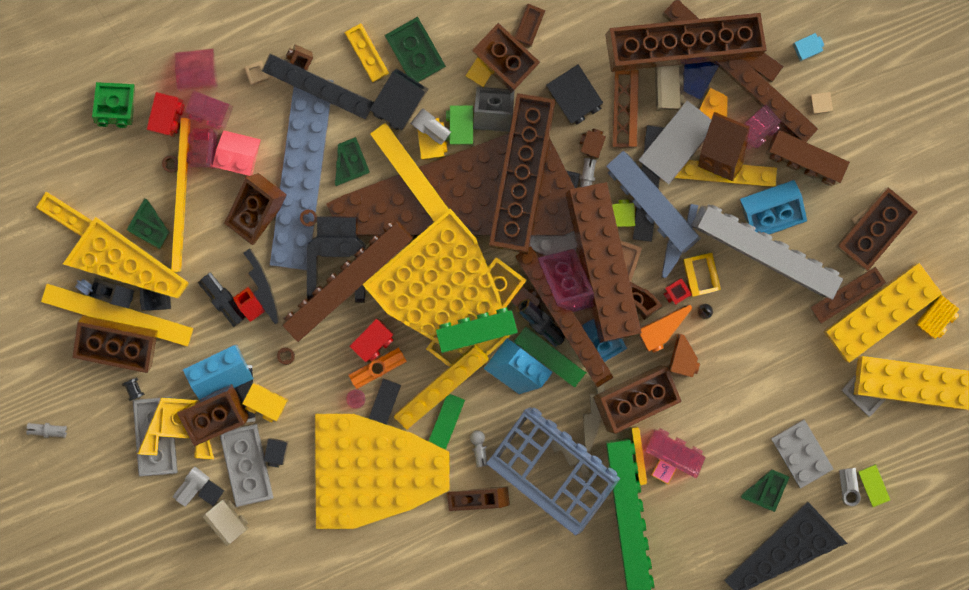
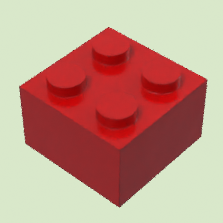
M156 92L147 130L170 137L178 134L180 129V123H178L179 116L183 115L185 109L183 100L175 96Z
M377 318L349 347L365 362L369 360L373 362L381 354L379 350L382 347L387 348L394 341L392 337L395 334Z

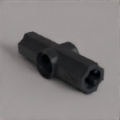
M211 272L198 281L200 287L210 297L211 303L219 312L223 313L233 327L246 318L238 308L231 293L225 287L223 288Z
M528 298L518 304L516 311L529 322V325L538 334L543 335L554 347L561 345L565 341V336L561 329Z

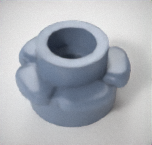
M84 279L81 282L77 280L78 283L75 288L85 295L93 291L91 289L92 285Z

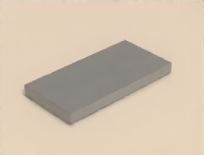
M686 101L639 161L667 184H670L704 142L711 119L689 101Z
M160 398L133 400L137 452ZM159 436L157 455L137 454L139 476L178 473L175 437Z
M257 424L235 428L220 435L235 506L238 507L273 499Z

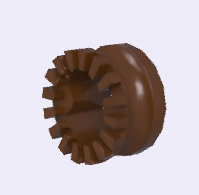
M172 155L166 156L162 160L163 169L169 173L176 172L178 170V158ZM174 159L176 161L174 162V169L170 170L166 167L168 165L167 160Z
M310 209L304 210L300 215V221L305 226H314L317 222V214ZM312 213L314 221H309L307 224L304 221V215Z
M282 348L278 351L277 359L281 364L289 365L294 361L295 354L290 348ZM289 351L291 359L283 361L281 353Z

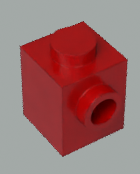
M682 278L665 287L664 290L666 292L663 293L668 303L672 302L674 305L692 295Z
M249 287L233 297L240 311L250 322L265 312Z

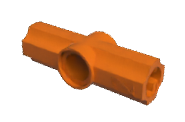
M398 347L349 374V377L357 390L407 361ZM375 363H380L383 366V371L380 374L374 373L372 369Z

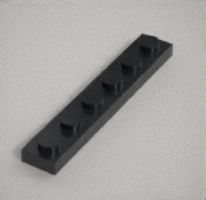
M269 53L262 68V72L365 120L374 103L368 98Z

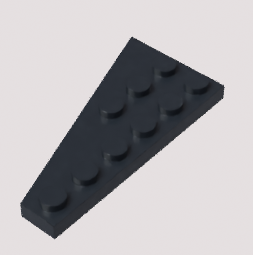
M807 501L730 573L724 581L733 590H749L760 583L773 579L784 572H788L848 543Z

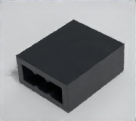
M579 64L546 85V88L570 125L573 123L578 125L585 120V115L590 112L593 115L602 109L603 101Z
M396 68L391 73L370 111L373 112L376 118L388 121L392 128L403 130L429 89Z

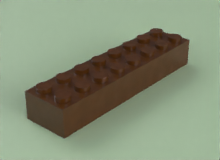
M761 13L609 28L605 34L611 72L759 57L767 51Z
M517 93L489 246L491 248L524 254L529 252L556 104L554 99Z
M607 182L570 189L565 195L599 343L639 335L642 332Z

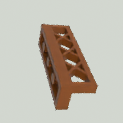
M639 70L615 72L613 147H637ZM619 75H630V83L625 88L619 83ZM618 86L622 89V91L619 94ZM629 86H630V93H628V92L626 91V89H627ZM623 92L629 97V103L625 107L618 102V97ZM622 111L629 116V121L624 126L617 121L618 115ZM617 124H618V125L620 126V128H621L618 132H617ZM622 130L628 135V143H617V135Z

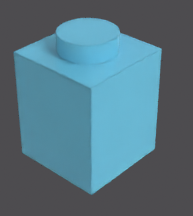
M816 33L792 44L800 62L824 51L822 48L824 47L823 40L820 36L817 37Z

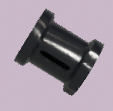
M137 377L122 383V386L126 388L129 395V401L145 395L144 392H141Z

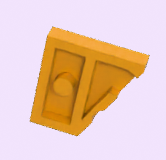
M710 88L699 110L710 119H712L714 112L727 117V96Z

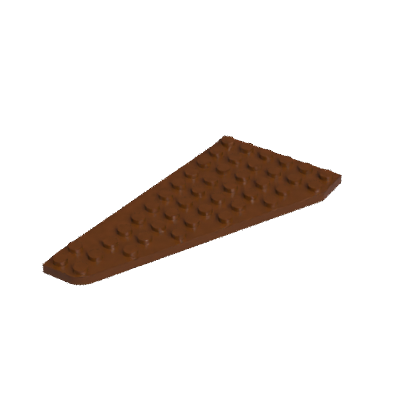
M510 133L418 167L448 209L455 213L474 236H491ZM550 137L531 236H565L574 231L565 193L570 189H575ZM400 175L345 194L326 203L332 216L356 217V235L375 236L377 234L380 236L384 232L383 228L390 221L394 223L397 220L411 236H419L434 223Z

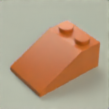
M686 305L641 327L642 333L639 336L646 350L655 353L663 349V344L669 340L691 311L692 306Z

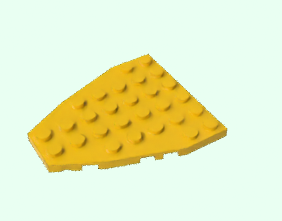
M451 209L363 284L387 314L439 344L436 330L440 329L439 325L451 322L452 326L457 325L460 319L470 317V321L478 319L477 315L488 312L489 316L497 314L496 310L502 309L499 293L475 236ZM510 335L477 343L476 345L488 356ZM474 345L458 348L453 351L464 355Z
M354 413L315 414L316 529H355L412 510L450 490V451L412 432Z

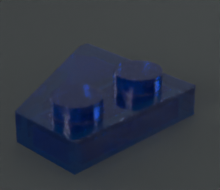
M712 62L684 64L683 91L701 100L719 66Z

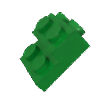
M96 82L92 112L93 122L99 127H108V124H115L118 128H127V125H132L135 85Z

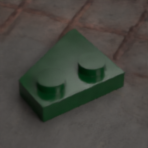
M356 137L338 144L335 186L370 173Z
M144 198L127 231L161 249L170 232L149 200Z
M771 469L741 494L740 498L775 512L790 477Z

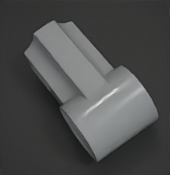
M422 108L410 124L442 145L451 131L435 120L434 116Z
M194 467L184 479L185 482L175 492L173 498L186 507L210 478L197 467Z
M856 468L839 470L842 501L848 506H856L861 500ZM849 492H853L856 495V500L853 503H849L846 499Z

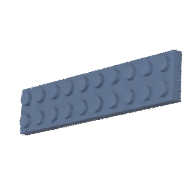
M293 87L280 190L286 193L287 196L276 215L270 265L307 270V245L313 239L314 226L308 227L303 225L300 221V215L304 210L310 209L316 212L331 103L297 87ZM312 213L305 214L304 221L307 224L309 221L313 222L314 215Z

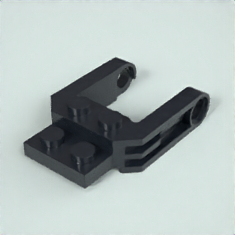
M317 217V236L307 245V300L313 296L312 292L317 288L318 255L322 257L355 256L354 254L361 247L366 248V244L356 236V217ZM363 285L355 291V303H365V287Z

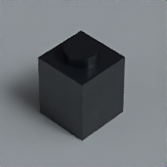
M269 438L264 462H268V466L279 468V465H283L289 441Z

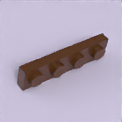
M873 267L838 289L833 299L824 298L810 308L819 323L822 324L886 282L878 269Z

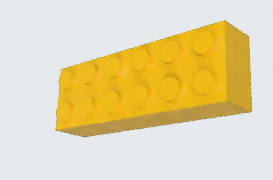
M495 257L488 269L499 293L502 308H506L526 282V279ZM434 341L426 348V350L449 367L463 356V354L453 350L442 353L440 345Z
M915 263L823 332L845 362L850 363L942 295V293L921 264Z
M860 356L857 360L853 395L969 410V371Z

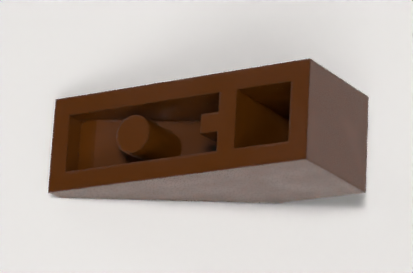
M508 486L447 492L449 511L495 509L510 505Z

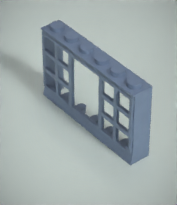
M527 408L486 464L576 536L583 531L620 478L612 468H606L601 464V459L594 455L591 456L586 452L587 449L583 445L576 444L571 440L572 437L568 433L561 432L556 428L557 425L553 421L542 417V413L538 409ZM527 419L536 425L529 435L520 430ZM539 428L550 436L543 447L532 439ZM517 433L525 439L518 450L510 444ZM554 439L580 461L551 500L525 478ZM528 443L539 450L533 461L522 454ZM506 448L515 453L508 464L499 458ZM518 457L529 465L522 476L511 468ZM583 463L594 471L587 483L576 475ZM597 475L609 483L602 494L590 486ZM572 478L584 486L577 497L566 489ZM587 489L598 497L591 509L580 500ZM562 492L573 500L567 511L555 503ZM576 504L588 512L581 522H578L570 515Z

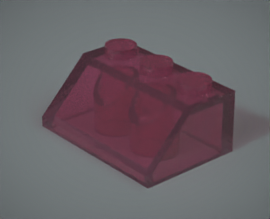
M575 249L538 258L557 306L573 312L593 307L594 293Z
M659 428L658 431L653 429L643 449L697 479L706 458L702 455L703 451L695 446L692 449L685 446L687 442L678 437L675 440L668 437L670 433L662 428Z

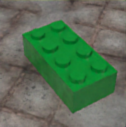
M506 307L496 310L497 314L489 316L487 312L477 315L478 319L470 321V317L458 320L459 324L452 326L451 322L439 325L440 329L436 330L441 352L518 333L512 310L508 311Z

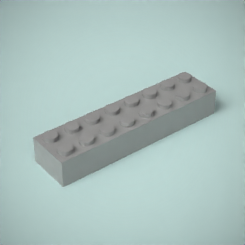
M708 204L707 206L700 207L691 227L822 297L834 298L843 281V278L839 277L840 273L827 267L822 268L823 264L815 259H806V254L798 250H789V245L781 241H772L773 237L765 232H755L756 228L743 222L740 224L737 217L731 214H722V209L714 205Z

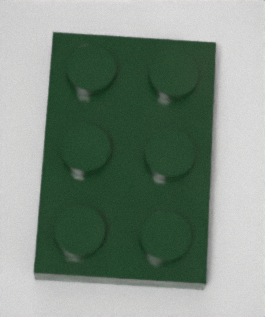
M418 16L384 35L405 73L417 82H421L446 67Z

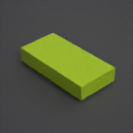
M876 464L857 471L872 507L891 500Z

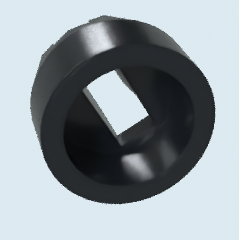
M702 304L698 307L697 313L700 318L709 319L713 315V308L709 304ZM703 307L710 313L708 316L701 310Z

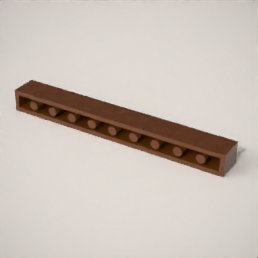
M675 0L662 14L670 22L699 19L680 0ZM742 58L713 61L795 138L807 142L818 130L812 122Z

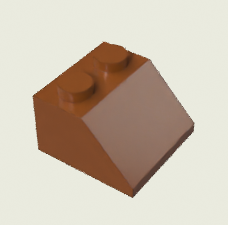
M678 333L669 364V371L693 377L694 374H698L700 363L697 362L698 358L685 335Z

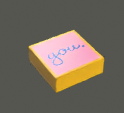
M660 458L651 476L669 484L677 467Z

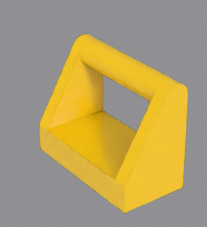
M713 253L682 259L689 290L692 294L691 297L721 290ZM706 258L713 288L699 291L692 261Z

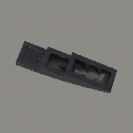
M249 248L244 252V255L254 269L248 274L259 288L253 294L276 325L280 320L270 282L252 249Z

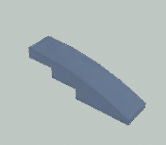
M689 205L687 222L690 226L697 214L699 205ZM670 239L667 242L662 278H666L682 254L681 251L676 252L671 247L670 243L672 241Z

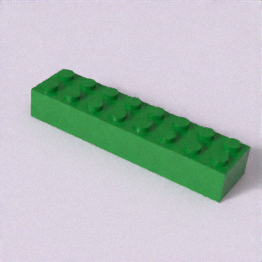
M629 438L606 441L609 468L616 471L617 476L620 478L612 491L626 590H651L655 586L652 575H649V570L652 569L651 558L646 555V550H649V543L647 537H644L643 531H647L645 519L641 518L640 513L644 512L643 502L641 499H638V493H641L640 481L635 478V474H638V466L632 455L636 454L635 445L633 442H630Z

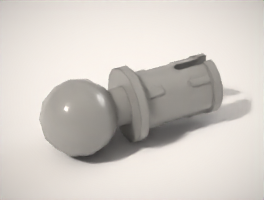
M479 430L473 431L470 440L475 445L472 451L474 450L476 467L488 466L486 464L487 456L485 451L487 446L483 447L485 435Z

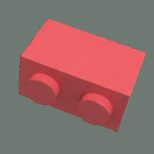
M223 131L212 167L251 176L261 139Z

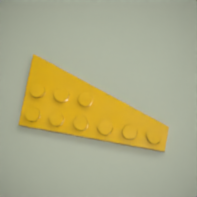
M97 217L94 218L63 263L70 267L178 299L189 284L188 281Z

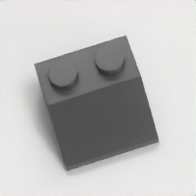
M476 87L473 129L510 132L515 90L511 93L508 89Z

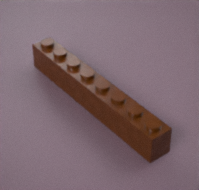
M397 220L394 223L390 221L383 228L384 232L380 236L377 234L368 241L370 245L365 249L361 247L354 254L356 257L351 262L347 260L340 266L342 270L337 275L332 273L326 279L328 283L323 287L319 285L312 292L313 296L309 300L306 298L297 305L299 307L294 313L290 311L283 318L285 321L282 326L297 342L304 338L412 241L413 237Z
M532 246L529 247L528 254L519 253L515 255L596 387L598 388L614 378Z

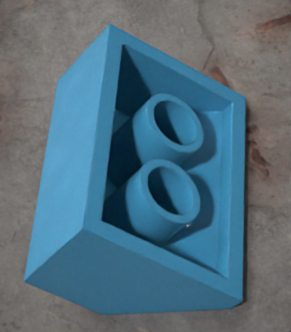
M795 180L740 199L746 222L754 226L757 233L760 231L772 234L807 222L802 194Z
M508 338L484 367L487 372L518 394L541 388L553 373Z
M233 345L183 369L191 388L199 400L230 384L236 388L254 379L238 345Z

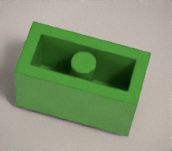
M450 106V110H446V122H450V129L448 130L451 133L446 141H450V145H473V106Z

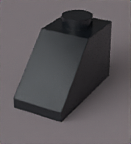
M95 278L92 286L93 291L90 292L89 296L129 309L135 290Z

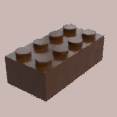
M780 130L775 132L766 151V154L770 155V160L777 163L783 161L787 163L786 167L795 171L801 169L805 171L804 175L810 178L819 177L822 179L821 182L828 186L841 183L850 163Z
M887 187L879 194L836 247L864 271H869L918 211Z
M83 315L77 323L72 358L148 373L153 364L158 330Z
M662 365L593 396L607 432L614 434L682 402L669 368Z

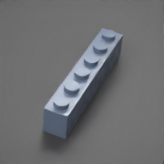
M622 151L607 165V168L610 170L607 173L614 181L618 179L621 182L620 188L626 195L630 193L634 197L632 202L639 209L643 208L647 212L645 217L652 224L655 222L659 226L657 230L664 238L668 236L672 241L670 245L676 252H687L701 239L625 151Z

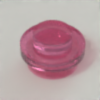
M358 389L350 391L346 397L347 404L355 409L362 407L366 400L365 394Z

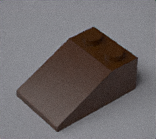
M499 23L472 50L511 93L540 63L535 56Z
M714 112L700 152L698 167L733 181L743 167L750 126Z
M259 173L245 177L224 224L248 243L254 245L279 212L287 194Z
M232 384L205 396L177 412L194 446L245 425L249 418Z

